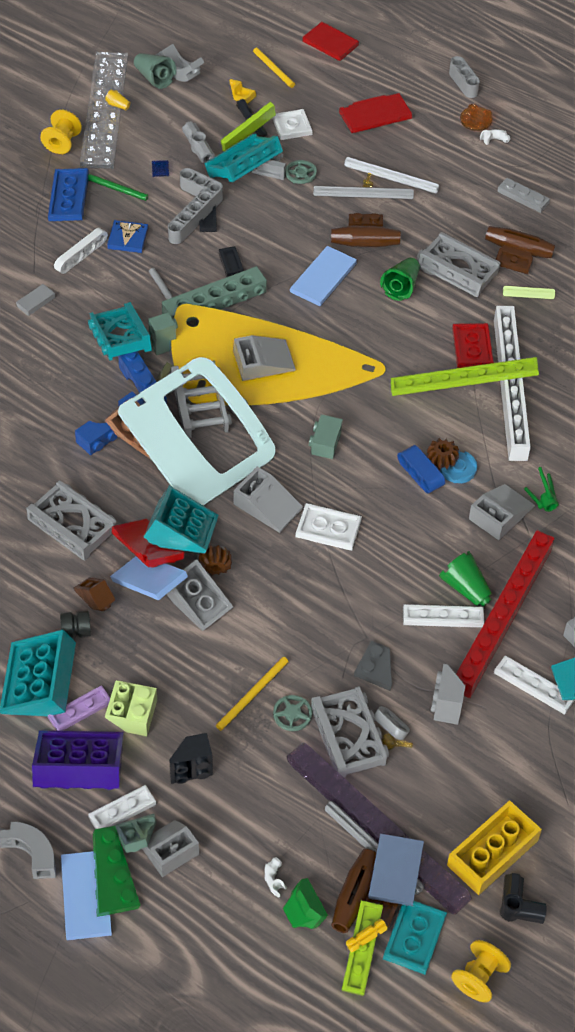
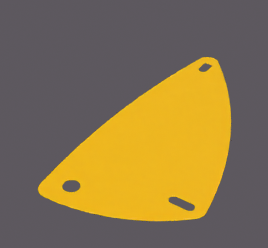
M182 304L175 312L174 318L178 328L176 329V339L171 340L174 366H179L180 369L193 359L199 357L207 358L211 361L215 360L216 366L220 368V371L227 377L240 395L247 400L248 405L284 403L317 397L356 386L385 373L384 364L373 358L334 342L283 325L192 304ZM189 317H196L199 320V324L196 327H190L186 321ZM251 335L285 339L296 370L242 381L233 353L234 339ZM362 365L374 366V372L363 370ZM188 369L183 372V374L191 373ZM205 378L188 381L183 384V388H197L200 380L206 382L205 387L213 385ZM216 393L191 396L188 399L194 404L217 401Z

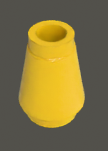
M111 89L105 98L108 105L124 109L125 111L128 110L131 104L117 90Z

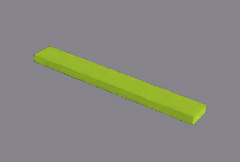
M537 357L391 378L392 396L537 376L539 375Z

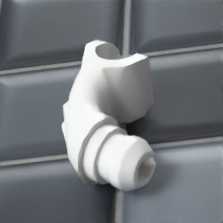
M483 130L480 140H484L486 145L490 143L491 139H498L508 143L510 136L504 130Z
M275 857L272 858L271 862L265 864V881L274 896L280 897L281 895L278 893V890L280 888L286 890L287 886L280 879L275 880L276 872L282 865V862Z

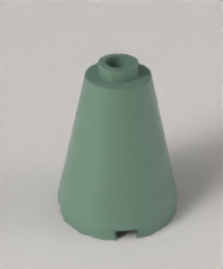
M139 53L134 59L136 69L154 87L163 89L172 83L173 80L171 79L173 75H176V65L171 58Z

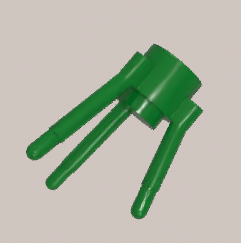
M539 467L538 470L546 492L540 496L541 499L539 500L527 487L524 490L536 502L539 509L544 508L546 512H550L558 507L559 502L556 498L550 473L547 474V483L542 467Z

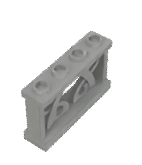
M443 232L439 234L426 250L420 253L418 261L420 268L477 298L489 282L496 277L501 264L499 261ZM438 247L443 248L442 252L439 251ZM450 259H461L467 262L470 269L459 268L453 265Z
M60 480L35 504H30L26 508L27 517L30 522L84 561L90 557L91 552L112 534V526L116 525V520L112 515H107L98 505L92 504L84 495L78 494L70 485L64 484ZM58 496L66 499V501H61L59 498V505L57 506L53 502ZM50 504V508L43 510L46 506ZM62 513H82L83 527L72 525L65 528L62 526L64 523ZM56 514L59 516V520H58V521H55V520L53 519V518H57V517H56ZM97 522L104 527L100 532H94L90 530H97L100 528L99 526L95 525V523ZM88 536H92L93 538L86 543Z
M360 686L321 698L317 696L312 698L311 701L312 713L337 779L380 765L385 766L387 757H389L387 746L381 742V731L379 727H375L374 713L368 709L366 693H362ZM354 701L358 707L357 709H351V704H349L345 711L342 710L344 702ZM338 704V709L325 708ZM336 718H339L338 725L333 726L330 724V721L336 722ZM343 719L354 723L362 729L360 737L355 744L347 738L335 737L334 735L342 728ZM344 743L348 745L350 749L348 750L347 746L345 749H340L339 745ZM372 747L375 749L376 754L373 757L366 758L359 752L361 750L365 754H370L367 748ZM355 756H356L357 759L359 760V761H355V762H352V763L345 764L346 762H348L349 760H351V759H352L353 757H355Z

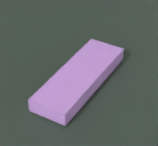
M101 685L68 703L65 713L48 715V719L56 731H63L107 707L110 696Z

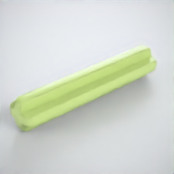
M504 286L503 296L554 299L555 289Z

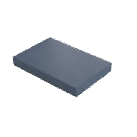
M380 834L369 899L413 906L424 841Z

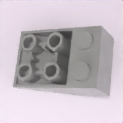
M254 335L234 339L233 353L242 381L296 370L285 339Z
M258 466L234 490L233 504L279 533L303 509V506L271 474Z
M504 484L483 494L471 505L469 520L497 540H500L535 507V504Z

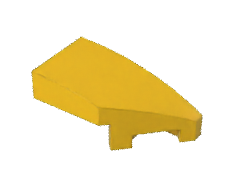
M229 80L234 100L245 99L248 104L256 97L255 90L242 87L241 81Z

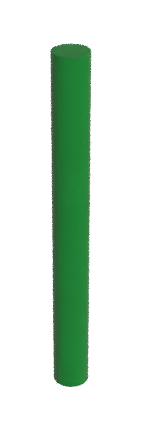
M88 174V181L144 201L148 199V194Z

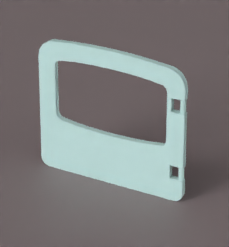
M199 357L193 359L185 366L124 402L118 409L120 418L169 484L203 506L245 479L257 466L261 468L269 463L275 455V445L257 416L227 377L207 358ZM188 369L191 374L184 378L181 373ZM198 375H203L224 398L242 422L257 447V452L223 474L218 473L198 451L164 401V396ZM143 398L146 403L138 407L135 402Z

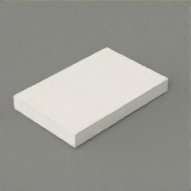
M306 503L296 531V537L352 551L362 516Z

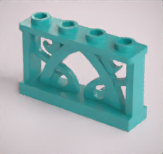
M252 134L207 161L205 167L210 178H228L229 182H234L280 154L283 150L278 136L266 138Z
M131 302L124 303V307L98 314L89 313V328L92 330L94 338H97L98 346L101 347L103 355H107L109 361L113 360V357L139 350H144L145 352L152 351L150 335ZM116 327L129 329L124 333V336L111 334Z

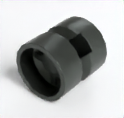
M89 610L77 611L76 615L72 612L60 613L61 630H64L71 638H74L75 635L79 637L91 636Z

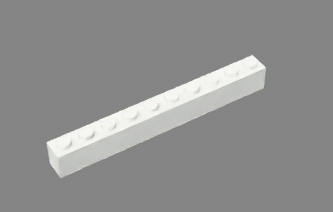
M496 306L494 328L498 362L519 360L520 353L514 306ZM523 378L502 380L500 384L509 461H528L530 439Z

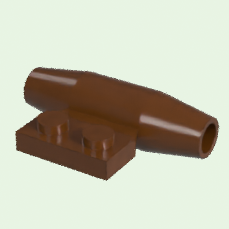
M349 214V226L331 229V243L350 247H386L400 244L401 230L383 227V214Z
M489 226L485 240L501 247L496 257V260L501 263L500 267L528 274L533 257L551 259L555 249L554 244L544 239L510 228Z
M363 849L347 874L336 901L331 924L332 928L340 933H347L358 917L361 900L383 905L381 919L386 923L387 928L390 927L398 904L369 899L377 854L375 851Z

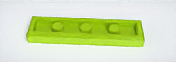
M269 102L221 140L222 150L225 151L244 140L276 115L274 104Z
M361 900L353 935L354 938L356 934L370 925L373 926L376 921L381 919L383 905ZM376 938L364 946L360 945L356 951H350L342 991L364 996Z

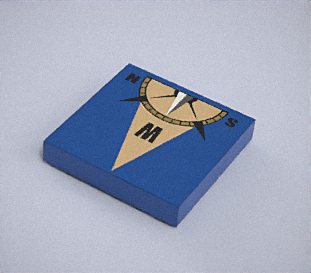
M114 220L107 244L108 249L142 253L148 224Z

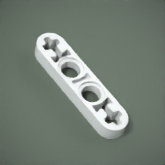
M96 228L62 254L55 261L54 268L62 274L68 272L107 240V232L101 228Z

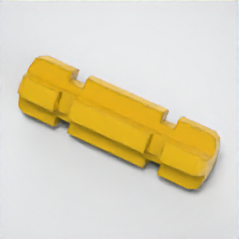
M379 919L373 926L370 925L356 934L355 938L351 937L348 939L346 946L349 951H356L360 945L364 946L376 938L378 933L382 934L387 931L386 923Z

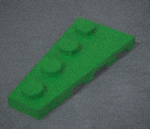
M110 826L94 829L92 835L95 859L94 875L96 878L97 917L139 909L140 902L116 827Z

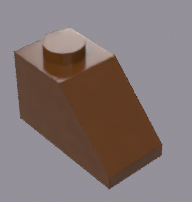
M89 577L74 587L75 592L92 610L105 611L116 600L104 579Z

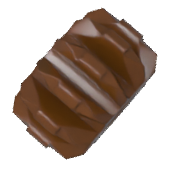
M438 438L437 442L432 441L427 449L428 459L435 466H438L439 470L442 467L448 470L449 466L454 467L459 459L458 446H455L454 441L448 442L447 438L444 441Z
M210 545L206 553H199V563L207 573H211V576L227 573V570L231 569L232 555L226 547H220L219 545L213 547Z

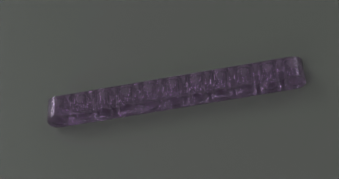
M301 743L287 755L289 764L328 801H334L377 842H379L380 834L411 839L309 745ZM424 850L422 851L418 879L424 884V889L450 913L456 915L471 901L470 893Z

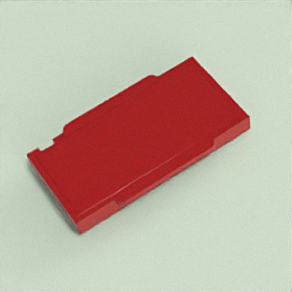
M400 93L373 97L353 102L352 105L346 108H339V113L351 133L412 119V113Z
M148 519L112 526V534L148 568L166 563H175L178 560L184 559V552L182 550L161 548L151 544L144 538L150 523Z

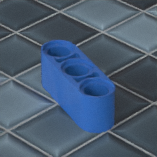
M413 445L398 453L397 457L401 466L427 494L445 485V478L419 447Z

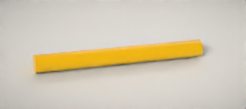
M256 47L253 50L290 88L295 86V83L259 48Z

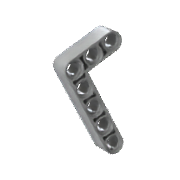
M184 168L180 171L181 189L196 197L168 224L169 242L172 244L183 242L196 229L199 221L202 218L204 220L212 211V208L215 205L217 207L222 202V183L190 168Z

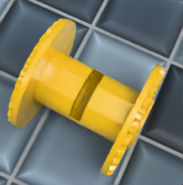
M59 109L51 115L53 127L43 129L40 138L46 149L60 155L70 151L72 147L71 138L80 134L82 125L76 115L70 111Z
M475 940L470 945V948L476 960L469 961L466 964L465 971L454 970L451 978L456 987L468 997L487 1003L492 999V992L486 985L489 977L494 971L508 972L511 969V962L496 946L483 940Z

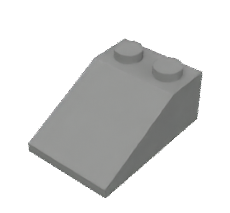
M195 560L183 569L188 577L166 595L199 629L204 631L232 609L233 606L199 561Z

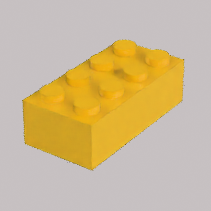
M509 800L449 854L447 866L476 894L480 895L538 842L542 829Z

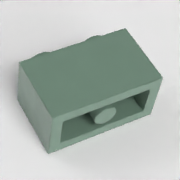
M169 312L149 318V335L151 347L155 354L160 355L172 351L171 340L176 339V329L178 328L175 318L172 319Z
M321 415L319 422L315 421L313 429L315 434L314 436L311 435L309 440L312 455L330 459L334 458L342 432L343 419Z

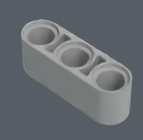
M452 57L449 75L466 97H477L480 83L479 78L462 57Z

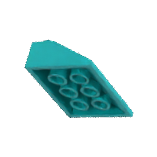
M169 485L157 503L144 538L151 544L161 548L206 553L219 515Z
M64 630L11 642L0 703L1 714L48 717V715L66 712L76 642Z

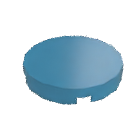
M459 450V459L454 467L449 466L448 470L442 467L439 471L450 482L465 483L474 478L477 472V462L470 453H463Z

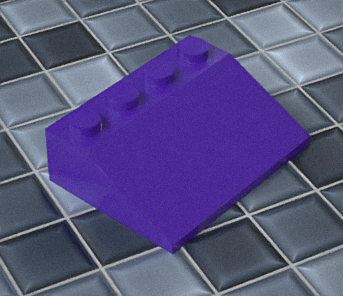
M39 730L32 763L33 787L43 789H119L123 732Z

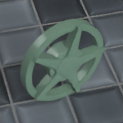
M296 160L289 163L285 171L287 179L294 184L312 182L317 174L315 165L305 160ZM301 164L308 165L311 168L307 169V167L302 166ZM298 165L294 170H289L292 166ZM314 171L313 175L309 177L308 173Z
M284 696L276 702L273 709V717L276 724L282 729L299 731L310 723L312 708L308 701L300 696ZM288 700L300 701V703L294 705L290 704ZM284 702L286 705L285 710L276 713L278 707ZM303 705L307 707L309 716L301 713L300 708ZM285 716L286 720L290 721V726L280 722L278 717ZM300 718L306 720L299 726H293V722L298 721Z

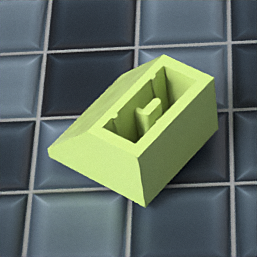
M116 680L105 718L127 733L147 736L157 703V688Z

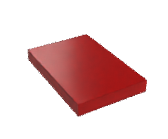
M322 21L302 38V42L338 61H341L359 46L358 40Z
M488 323L453 324L452 331L457 368L494 363Z

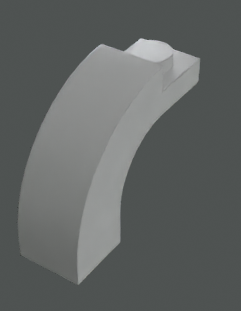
M174 44L156 54L169 57L175 62L176 75H173L176 80L186 82L201 73L199 66L204 63L203 59L200 57L194 62L186 61L178 53Z
M11 822L10 830L0 828V848H20L26 851L32 858L33 879L56 878L53 849L47 837L40 830L21 822Z

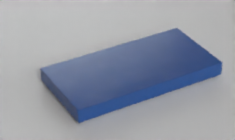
M88 168L55 169L48 212L49 221L83 220L88 185Z

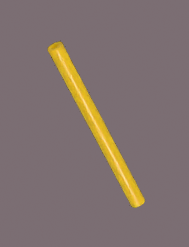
M282 657L216 724V728L222 731L289 662L288 659Z

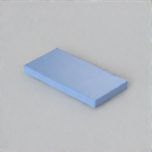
M326 246L292 285L290 292L321 306L357 264V259Z
M135 556L110 577L113 582L160 600L185 580L188 575L186 571L168 564L148 568Z
M93 851L61 855L66 940L112 936L110 915L100 917L96 915L97 899L95 895L96 878L94 875L95 859Z

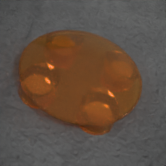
M470 104L460 115L462 125L473 131L487 129L493 120L491 110L478 107L476 104Z

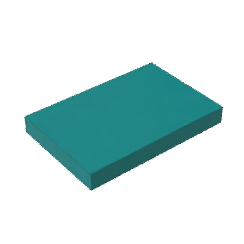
M414 901L413 906L402 905L384 952L383 960L426 975L447 912Z

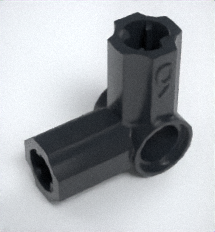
M516 873L506 874L500 908L501 917L508 922L520 919L543 924L547 911L546 904L522 899L524 878Z

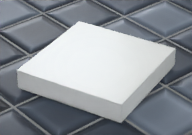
M304 109L276 113L272 118L280 140L312 135V128Z

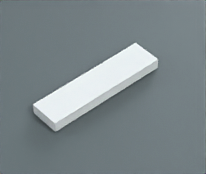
M404 604L403 625L483 627L484 608Z
M506 655L494 670V674L564 715L575 701L562 700L557 685Z

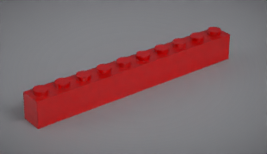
M538 530L535 532L463 660L456 675L465 685V697L471 698L548 559L552 551L554 537Z

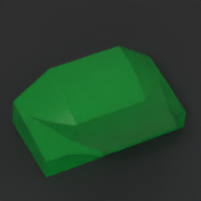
M308 878L299 881L283 907L293 928L308 927L315 929L328 916Z

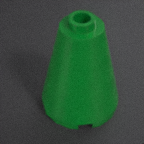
M406 258L383 273L380 285L385 290L386 296L393 300L402 301L412 295L420 269V264L415 258Z
M467 551V554H461L447 565L449 570L446 573L442 570L439 574L441 580L477 607L480 605L484 607L492 600L490 598L492 592L470 551Z

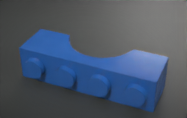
M138 351L118 356L121 372L126 380L131 379L134 382L139 394L156 383L155 378ZM164 396V401L167 404V397Z
M131 392L120 399L118 407L126 400L135 397L136 394ZM142 399L137 400L140 406L145 403ZM88 421L75 430L76 443L89 455L100 451L105 445L116 440L118 437L107 423Z

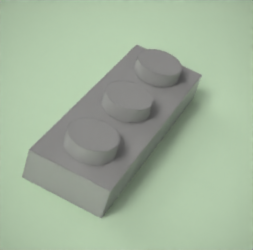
M506 178L499 185L497 191L540 213L550 202V198L509 178Z

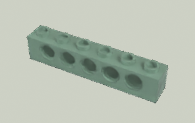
M256 266L162 301V314L169 312L173 319L176 309L182 304H192L219 310L265 293L267 280ZM189 317L186 322H189L197 318Z

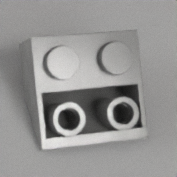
M443 664L442 672L438 671L431 712H435V721L458 725L465 685L448 664Z
M174 820L154 832L148 847H144L142 850L159 874L164 877L198 856L199 842L187 826Z

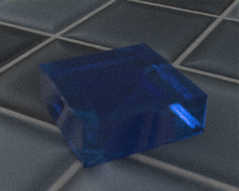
M152 161V176H169V161Z

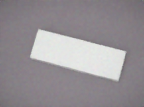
M144 785L89 813L88 816L95 829L120 824L155 806L156 801L147 786Z

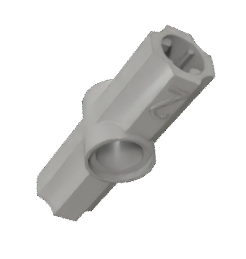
M192 121L186 122L182 127V131L191 144V150L197 154L202 163H206L215 157L214 152L206 141V135L199 130L196 123Z

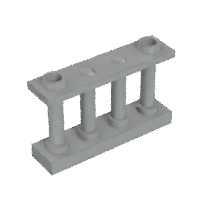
M179 366L171 367V373L179 369ZM182 372L181 374H182V376H183L184 378H186V377L189 376L191 373L183 374V372ZM198 375L190 381L205 379V377L203 375ZM182 385L174 390L181 426L188 438H192V430H195V428L223 424L224 432H228L229 425L232 424L230 413L227 414L224 399L214 386L186 389ZM216 393L217 401L194 405L186 404V399L191 396ZM218 408L221 417L195 421L189 418L191 412Z

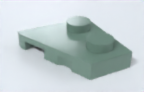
M155 814L114 825L126 853L137 852L141 848L148 847L156 825Z

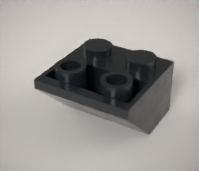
M207 733L185 737L169 759L171 784H183L188 780L206 779L213 775V755Z

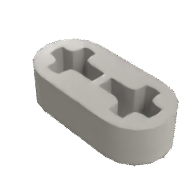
M380 706L375 712V720L396 739H405L410 729L392 711Z

